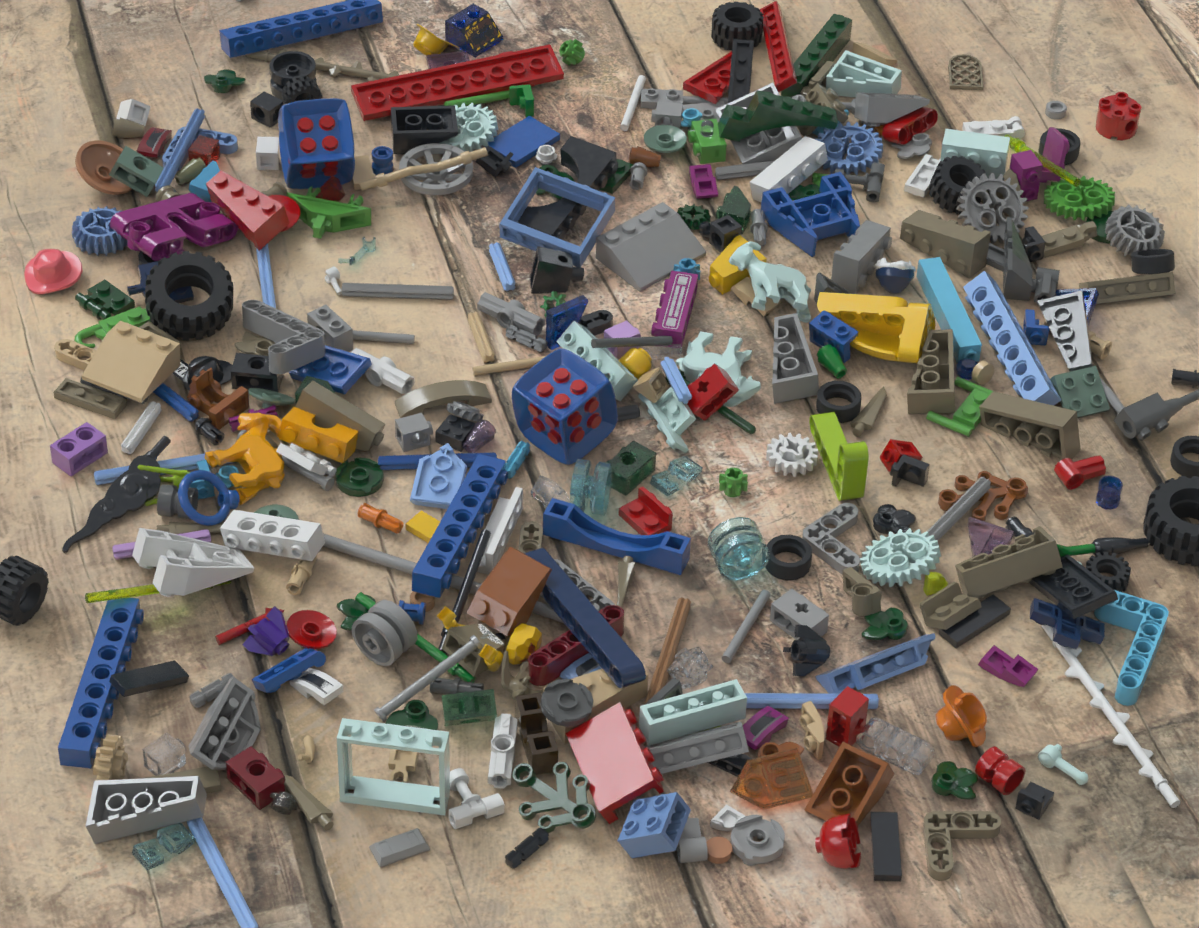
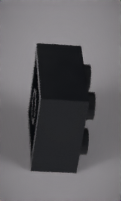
M449 414L435 431V442L441 445L448 443L453 449L462 452L476 435V423Z

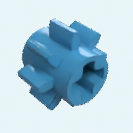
M684 258L680 260L679 265L674 264V271L698 274V280H700V264H696L693 259Z

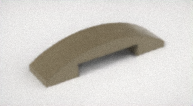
M452 380L415 389L397 399L395 406L399 417L403 418L422 413L424 416V408L445 405L454 401H467L468 405L477 406L492 403V399L484 383Z

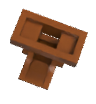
M209 368L207 371L203 369L199 373L200 376H193L191 378L193 382L189 386L190 391L187 396L189 403L208 415L212 425L218 430L229 423V417L238 416L249 408L248 390L241 386L229 395L223 393L220 384L213 379L212 368Z

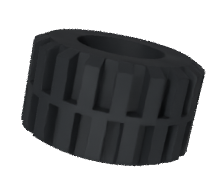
M727 2L725 5H719L712 15L711 38L713 42L725 50H732L733 39L754 41V47H757L762 41L763 13L760 12L759 8L746 2Z
M957 156L946 157L943 161L939 162L929 184L930 197L934 198V203L939 204L941 209H946L949 213L955 212L960 215L963 211L957 210V207L962 203L957 200L960 196H963L960 193L961 190L966 188L965 185L969 181L972 182L974 177L977 176L980 179V176L984 173L986 175L984 169H981L980 164L974 163L972 159L968 160L964 156H960V158ZM975 197L976 202L980 204L982 199Z
M9 556L8 559H4L1 562L0 619L12 625L20 626L34 617L44 602L48 591L49 579L45 569L20 556Z

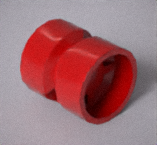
M996 746L989 748L980 757L975 767V773L986 782H992V786L1003 795H1009L1015 791L1022 782L1026 772L1022 765L1014 759L1009 760L1008 755Z

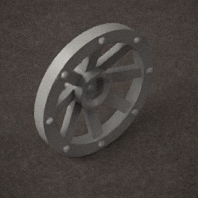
M432 143L421 145L411 149L401 158L399 170L409 165H422L415 160L422 156H425L427 164H433L438 162H434L432 154H443L444 156L441 161H444L451 157L460 156V153L465 151L448 144ZM473 162L467 165L460 164L439 172L410 175L401 178V180L408 188L418 193L427 195L450 194L461 190L471 181L473 177ZM465 167L463 174H453Z

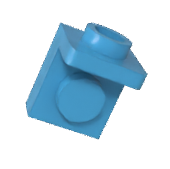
M207 460L197 461L198 470L210 472ZM196 480L189 486L190 488L198 489V500L215 496L214 485L208 481Z

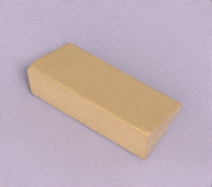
M853 43L852 53L891 67L897 63L895 58L866 43Z
M658 367L644 373L633 385V388L651 402L656 403L668 390L669 385L661 368Z

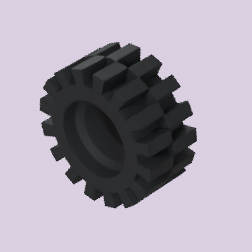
M299 76V80H296V78L292 79L293 83L288 81L286 83L288 87L284 86V92L281 93L284 104L296 102V97L302 93H309V95L299 101L323 98L315 80L307 76L305 80L303 76Z
M1099 552L1096 553V556L1092 555L1087 560L1086 569L1105 584L1119 592L1127 590L1131 567H1129L1128 561L1124 562L1122 556L1116 558V553H1112V556H1109L1108 552H1104L1102 556ZM1100 573H1109V574H1112V575H1114V576H1112V577L1104 576V575H1102V574H1100Z

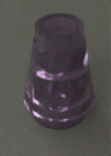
M487 420L477 422L463 443V448L468 453H475L494 439L496 434L495 427Z

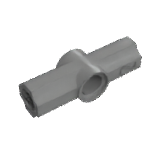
M485 292L477 303V310L495 317L498 323L506 329L510 325L519 327V329L538 336L545 325L544 318L526 311L523 304L518 300L506 302Z

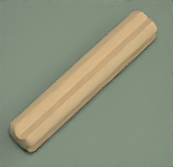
M476 311L474 313L470 312L467 315L468 323L482 360L485 363L493 362L495 360V353L480 314Z

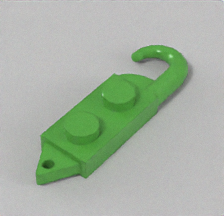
M139 306L98 322L99 324L82 329L76 334L74 341L89 348H94V343L85 344L82 340L93 335L103 340L107 332L119 321L140 327L148 321L151 323L150 316L147 315L146 309H142Z

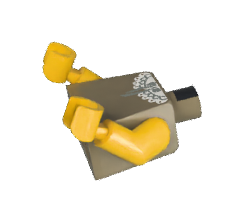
M445 606L437 615L448 631L442 649L447 654L452 655L468 643L471 636L475 635L483 647L480 650L475 649L458 663L473 677L488 669L492 672L497 671L503 660L502 652L506 644L505 636L502 633L494 634L481 623L471 625L458 624L455 620L456 614Z

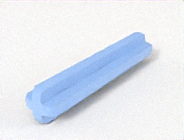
M498 242L495 244L491 243L489 245V252L503 289L505 291H513L515 289V280L501 244Z
M664 357V360L661 361V367L678 401L687 404L688 400L692 399V395L674 360Z

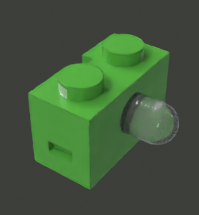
M717 119L692 121L691 130H688L689 143H693L694 156H698L700 164L726 161L727 144L725 139L719 136Z

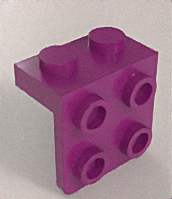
M1049 127L1042 158H1038L1043 165L1041 183L1060 181L1061 174H1063L1065 169L1064 160L1069 151V142L1055 127Z

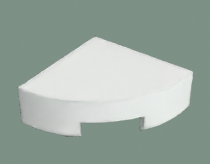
M726 804L711 820L710 827L721 831H732L735 828L736 822L745 817V815Z

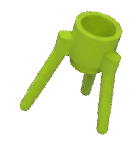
M138 465L139 470L173 475V477L160 476V482H173V485L177 486V488H179V484L184 476L190 473L187 470ZM158 498L147 501L145 505L157 504Z

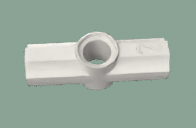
M358 348L351 352L370 358L372 365L364 374L374 386L384 384L401 394L411 392L415 384V378L397 369L390 358L384 356L378 359Z
M502 713L499 717H495L488 783L493 785L494 788L504 789L507 785H511L518 719L514 718L511 714Z

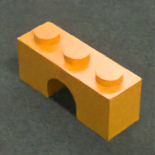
M296 407L291 409L282 418L279 433L280 440L296 444L301 448L344 463L355 452L359 433L355 429L339 423L332 428H320L314 425L315 414Z

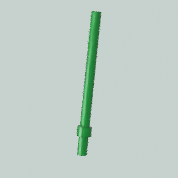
M359 592L355 597V600L368 610L376 604V602L362 592ZM417 634L415 645L439 663L449 657ZM459 663L447 671L453 676L457 675L465 682L474 683L476 680V676L473 677Z

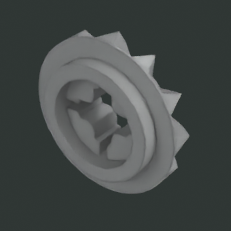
M456 401L453 404L448 403L446 408L450 413L468 420L479 422L484 417V414L480 413V409Z

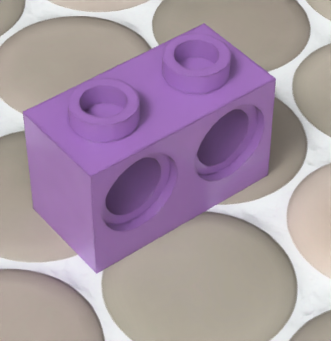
M88 422L84 423L50 445L52 463L69 476L75 475L108 453L106 435Z

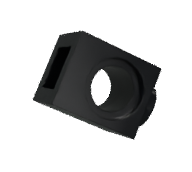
M265 91L250 101L251 118L269 128L273 127L278 123L279 110L284 105V101Z
M729 215L711 222L709 243L722 253L736 236L741 235L742 226Z

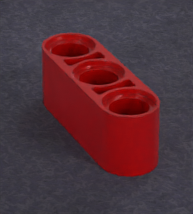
M921 107L886 123L882 130V137L885 141L901 145L907 144L914 135L924 133L932 128L938 120V113L935 109Z

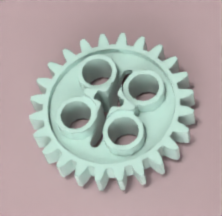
M462 103L459 108L455 105L458 135L440 144L452 145L472 152L473 149H481L482 145L488 146V141H494L493 136H497L498 123L496 115L493 114L492 110L489 111L488 107L482 108L481 104L474 107L473 103L469 106H465V103Z
M909 528L906 533L899 529L897 534H893L890 531L888 537L880 535V541L872 540L873 546H866V551L861 553L862 558H860L861 568L867 580L871 579L873 584L879 582L880 586L889 583V587H892L895 583L902 586L905 581L912 584V579L921 580L922 574L929 575V569H936L935 564L940 563L939 557H941L938 541L935 540L934 535L929 536L927 531L921 534L920 529L912 533L911 528Z

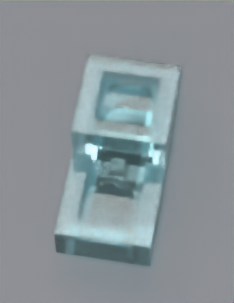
M683 456L671 461L668 470L653 475L650 484L666 496H669L695 479L702 472L703 467L687 456Z
M177 823L159 829L156 838L134 845L132 854L146 870H150L184 852L195 843L196 839L182 823Z

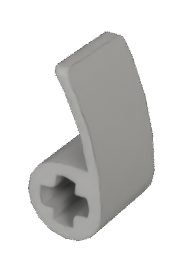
M698 818L687 819L676 848L679 863L707 861V843L705 837H701Z

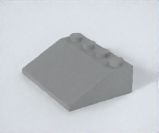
M774 83L758 89L759 91H768L780 96ZM756 91L715 109L719 118H721L727 105L740 106L743 109H747ZM787 126L755 133L742 138L740 142L733 140L731 142L742 164L777 160L800 141L802 137L796 126Z
M663 202L596 238V259L639 292L668 277L671 271H674V264L679 265L680 260L690 258L696 261L706 256L705 249L680 215Z

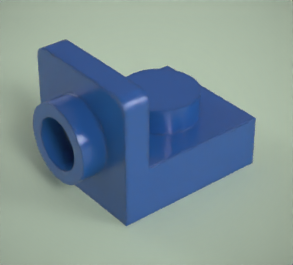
M1026 309L1023 322V331L1031 345L1046 346L1049 326L1039 325V319H1035V310Z

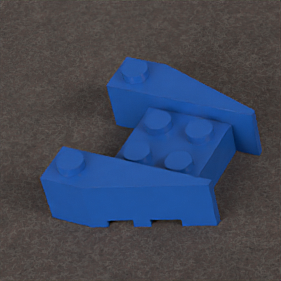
M841 172L822 176L820 194L792 201L783 187L763 192L761 211H764L768 224L811 257L815 256L817 240L845 233L849 238L851 235H855L856 230L860 227L858 214L855 211V201L852 198L851 185Z

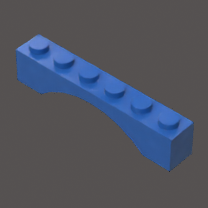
M555 498L551 499L543 513V535L620 558L630 556L634 562L678 575L682 574L690 559L691 538L668 531L654 535H633L620 532L595 521L575 504Z

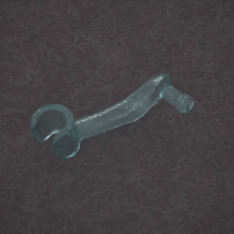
M363 237V247L351 256L350 259H338V263L353 265L366 252L375 251L376 238L373 237V240L368 242Z

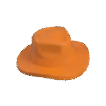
M951 685L943 693V700L946 705L936 713L937 725L943 731L947 740L956 741L969 738L973 747H979L986 739L985 725L987 723V715L985 709L973 693H964L958 686Z

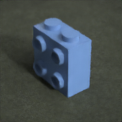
M677 792L634 800L618 842L631 858L675 851L691 809Z

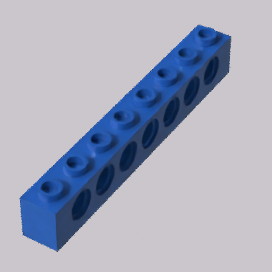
M347 0L219 30L221 49L230 58L382 23V3L378 0Z
M478 454L412 571V591L440 598L444 590L449 589L452 575L458 573L460 561L462 558H466L469 544L474 543L478 528L481 529L483 527L485 515L491 512L493 500L499 497L501 485H505L507 482L506 460Z
M112 595L108 597L58 745L60 765L92 769L94 759L96 758V750L98 747H101V738L105 739L107 734V719H111L113 715V701L119 697V692L109 682L111 674L126 671V661L130 662L132 656V643H136L138 638V624L142 625L144 610L140 609L139 598Z

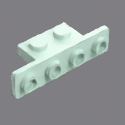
M672 387L656 403L639 394L640 400L649 408L647 410L648 413L657 420V428L668 438L666 440L667 444L674 450L679 449L686 453L689 449L680 435L696 420L689 406L678 401Z

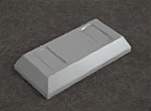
M418 828L369 846L379 867L430 850L429 845Z

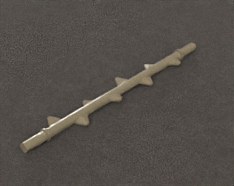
M282 48L276 54L270 53V51H259L246 54V57L269 62L276 55L287 52V50ZM322 57L315 60L316 70L330 72L331 77L344 74L366 78L369 82L399 75L398 71L386 74L364 70L359 61L351 67L325 63Z

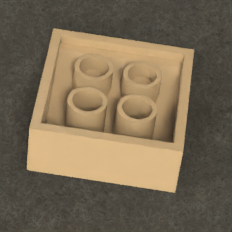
M119 321L107 332L83 372L82 380L142 403L180 366V343L129 323Z

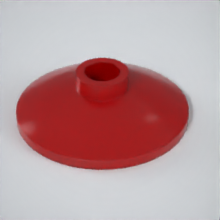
M314 610L297 611L289 617L286 624L289 637L295 643L305 648H326L334 642L337 635L334 622L325 614Z

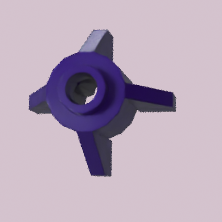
M274 606L266 615L267 618L262 619L257 624L250 625L248 628L253 635H250L242 644L248 651L273 656L275 654L281 655L289 647L288 641L290 637L283 613Z

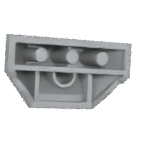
M234 677L229 680L209 707L188 746L190 755L211 769L226 770V761L253 745L261 730L253 690Z

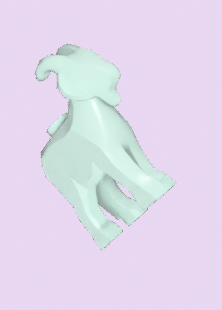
M750 241L738 247L729 258V263L737 266L740 271H743L745 268L748 270L755 293L752 308L764 311L765 303L767 302L766 297L771 298L777 304L781 298H785L797 310L799 321L808 323L811 315L807 301L811 288L807 286L806 277L797 269L782 264L765 263L759 260L753 253V250L759 251L761 249L758 243Z
M700 331L695 340L689 341L687 355L684 358L677 359L675 362L679 369L684 372L686 380L691 383L694 382L707 368L715 363L726 370L739 388V391L723 405L734 407L750 399L761 389L760 382L753 380L752 376H749L748 379L741 376V367L744 362L752 357V350L738 351L743 340L742 338L731 336L727 348L722 355L705 352L704 347L712 342L713 333Z

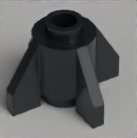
M795 625V637L799 639L794 640L791 647H783V652H790L792 659L798 662L793 663V676H806L827 661L830 657V646L825 639L807 625Z

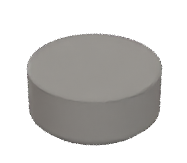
M1050 101L1046 104L1045 114L1051 119H1062L1066 116L1067 106L1061 101Z

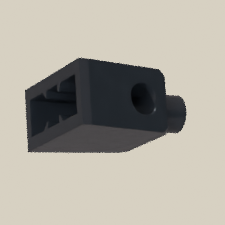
M537 246L529 279L531 294L551 293L552 291L565 293L568 291L570 280L583 281L584 268L573 267L572 255L570 253Z

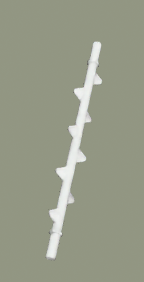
M1042 625V628L1052 640L1053 646L1060 651L1070 665L1069 669L1065 672L1066 677L1080 679L1093 697L1089 704L1092 707L1101 709L1118 732V735L1113 739V743L1128 746L1142 766L1139 774L1151 778L1155 788L1162 793L1172 808L1179 806L1180 800L1168 785L1167 779L1162 777L1150 760L1153 752L1141 748L1126 727L1125 723L1129 720L1130 715L1128 713L1115 712L1101 692L1104 684L1092 680L1076 658L1082 652V649L1078 647L1076 650L1060 646L1057 642L1053 641V627Z

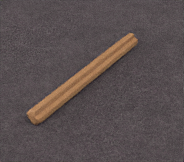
M681 597L677 601L644 704L667 683L691 607V601L688 598L684 599Z

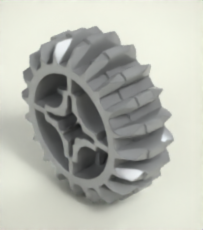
M1128 204L1126 207L1121 206L1118 210L1112 212L1108 218L1105 227L1106 240L1111 241V247L1117 248L1116 252H1123L1124 257L1139 250L1159 249L1164 242V225L1159 223L1160 218L1153 217V212H1146V208L1143 210L1139 209L1138 205L1132 208Z

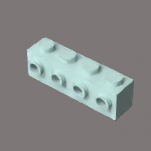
M573 321L556 342L563 349L575 353L600 370L612 384L615 398L621 402L638 379L607 348H592L591 340L597 338L586 327Z
M736 679L642 705L639 712V728L644 734L648 746L745 719L747 696Z

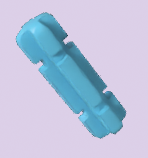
M520 441L506 461L505 470L508 471L509 479L514 477L516 471L530 452V444L528 442Z

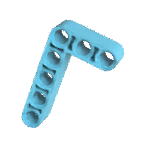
M1116 591L1118 600L1095 609L1094 615L1102 622L1136 632L1119 674L1115 691L1116 701L1122 705L1130 706L1135 704L1139 698L1164 635L1169 611L1159 603Z

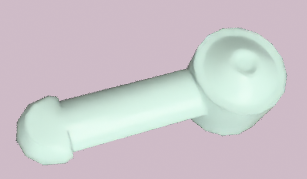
M1047 745L1038 754L1039 761L1045 767H1057L1076 780V783L1079 785H1084L1088 782V774L1086 772H1081L1062 759L1061 745Z

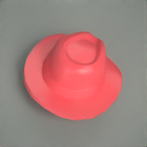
M59 249L40 250L25 267L26 285L35 294H47L69 288L80 279L83 272L82 263L71 252L60 251Z

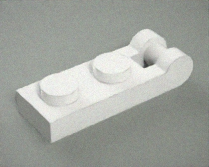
M1017 116L1009 120L963 122L962 126L963 131L1010 137V140L1021 139L1025 136L1021 119Z
M926 154L905 183L904 191L916 196L925 197L941 158L939 160L934 159L932 155Z

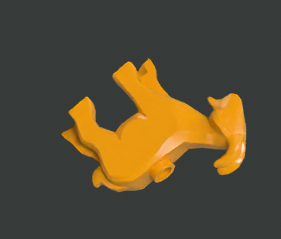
M262 413L240 414L238 417L240 425L237 427V430H247V432L241 435L230 448L205 453V460H207L212 468L228 462L240 463L246 474L231 473L229 476L230 481L235 487H246L244 489H233L239 493L240 505L255 497L262 489L269 487L279 488L281 486L280 483L285 477L282 455L276 452L277 448H273L265 439L268 430L272 431L279 438L281 420L275 415Z

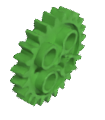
M1066 176L1065 180L1052 181L1051 185L1046 186L1044 190V204H1046V209H1050L1051 213L1057 212V216L1065 215V219L1073 217V220H1076L1077 217H1080L1082 220H1085V217H1089L1093 220L1094 216L1101 218L1102 214L1107 215L1108 211H1112V207L1115 204V192H1113L1112 187H1108V183L1102 184V180L1094 181L1093 177L1088 180L1085 176L1081 179H1078L1077 176H1074L1073 179Z

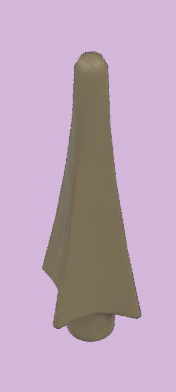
M624 556L623 562L618 560L617 606L623 608L628 588L635 574V562H633V558L630 556Z

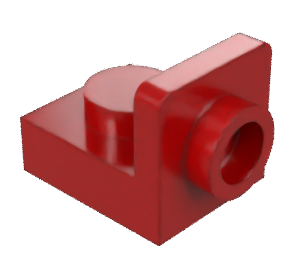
M890 439L880 455V460L890 472L894 462L898 463L903 454L920 461L923 457L912 442Z

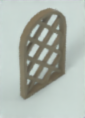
M971 55L953 56L948 64L950 89L983 90L981 62ZM966 63L969 66L963 67L961 64ZM959 67L962 70L957 71L954 68ZM974 68L976 71L972 72L968 69ZM967 72L969 75L965 76L961 73ZM959 75L962 79L958 80L954 77ZM974 76L977 79L973 81L970 77ZM967 80L970 83L966 85L963 81Z

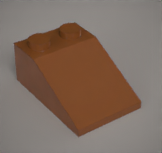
M509 547L477 590L467 614L502 634L511 636L517 626L521 623L527 624L552 569L521 551Z
M842 742L804 810L823 821H827L837 815L851 814L850 817L855 818L858 826L883 796L894 776V772L889 763Z

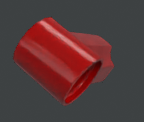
M1101 455L1075 462L1070 458H1065L1055 465L1054 472L1067 489L1073 490L1081 486L1084 480L1105 475L1106 467Z

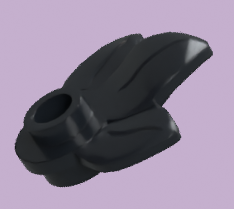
M885 504L880 506L877 511L878 513L874 515L873 527L882 534H889L890 531L897 534L899 529L906 533L910 528L909 526L916 521V517L907 510H897L894 505Z

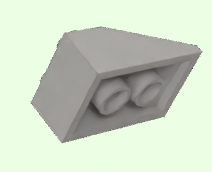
M856 92L854 118L861 120V123L867 124V126L879 127L880 123H889L930 104V99L908 94Z

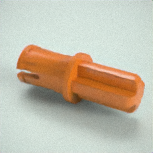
M363 503L358 509V517L373 523L377 528L384 527L397 534L404 527V523L401 520L388 515L384 509H376L367 503Z

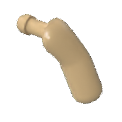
M308 735L303 739L305 755H298V759L300 761L305 760L306 763L313 761L315 753L314 739Z

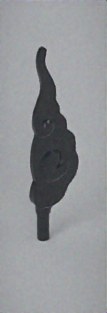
M163 436L145 455L137 456L133 459L129 469L111 484L105 497L93 506L86 525L64 543L63 553H67L74 543L95 534L103 525L108 524L113 519L123 517L128 511L139 510L147 501L153 499L159 493L160 473L139 470L138 465L160 467L156 460L161 452L171 443L167 436Z

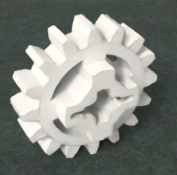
M788 433V437L780 434L778 440L772 438L771 444L767 445L766 460L769 461V467L775 466L776 473L782 470L784 471V476L792 473L793 477H796L798 472L805 475L806 470L813 471V466L817 465L818 449L815 448V442L809 443V437L801 439V434H797L796 437H792L791 433Z

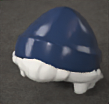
M886 258L877 260V263L873 266L876 269V278L881 286L891 294L901 293L914 279V272L916 271L911 261L908 263L901 260L890 263L886 261Z

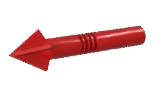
M265 608V614L216 635L217 643L221 645L249 632L248 628L250 625L257 624L262 619L267 618L266 615L272 608Z

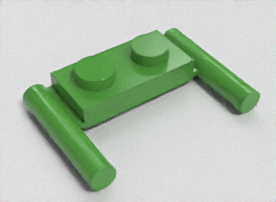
M957 377L954 385L971 393L953 414V419L951 420L932 411L928 412L926 419L970 437L972 431L981 421L979 406L993 391Z

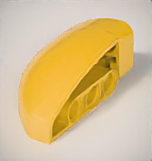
M820 292L817 301L819 313L827 311L858 331V336L850 342V346L860 352L883 360L918 363L923 353L922 350L929 330H935L936 326L931 304H908L901 297Z

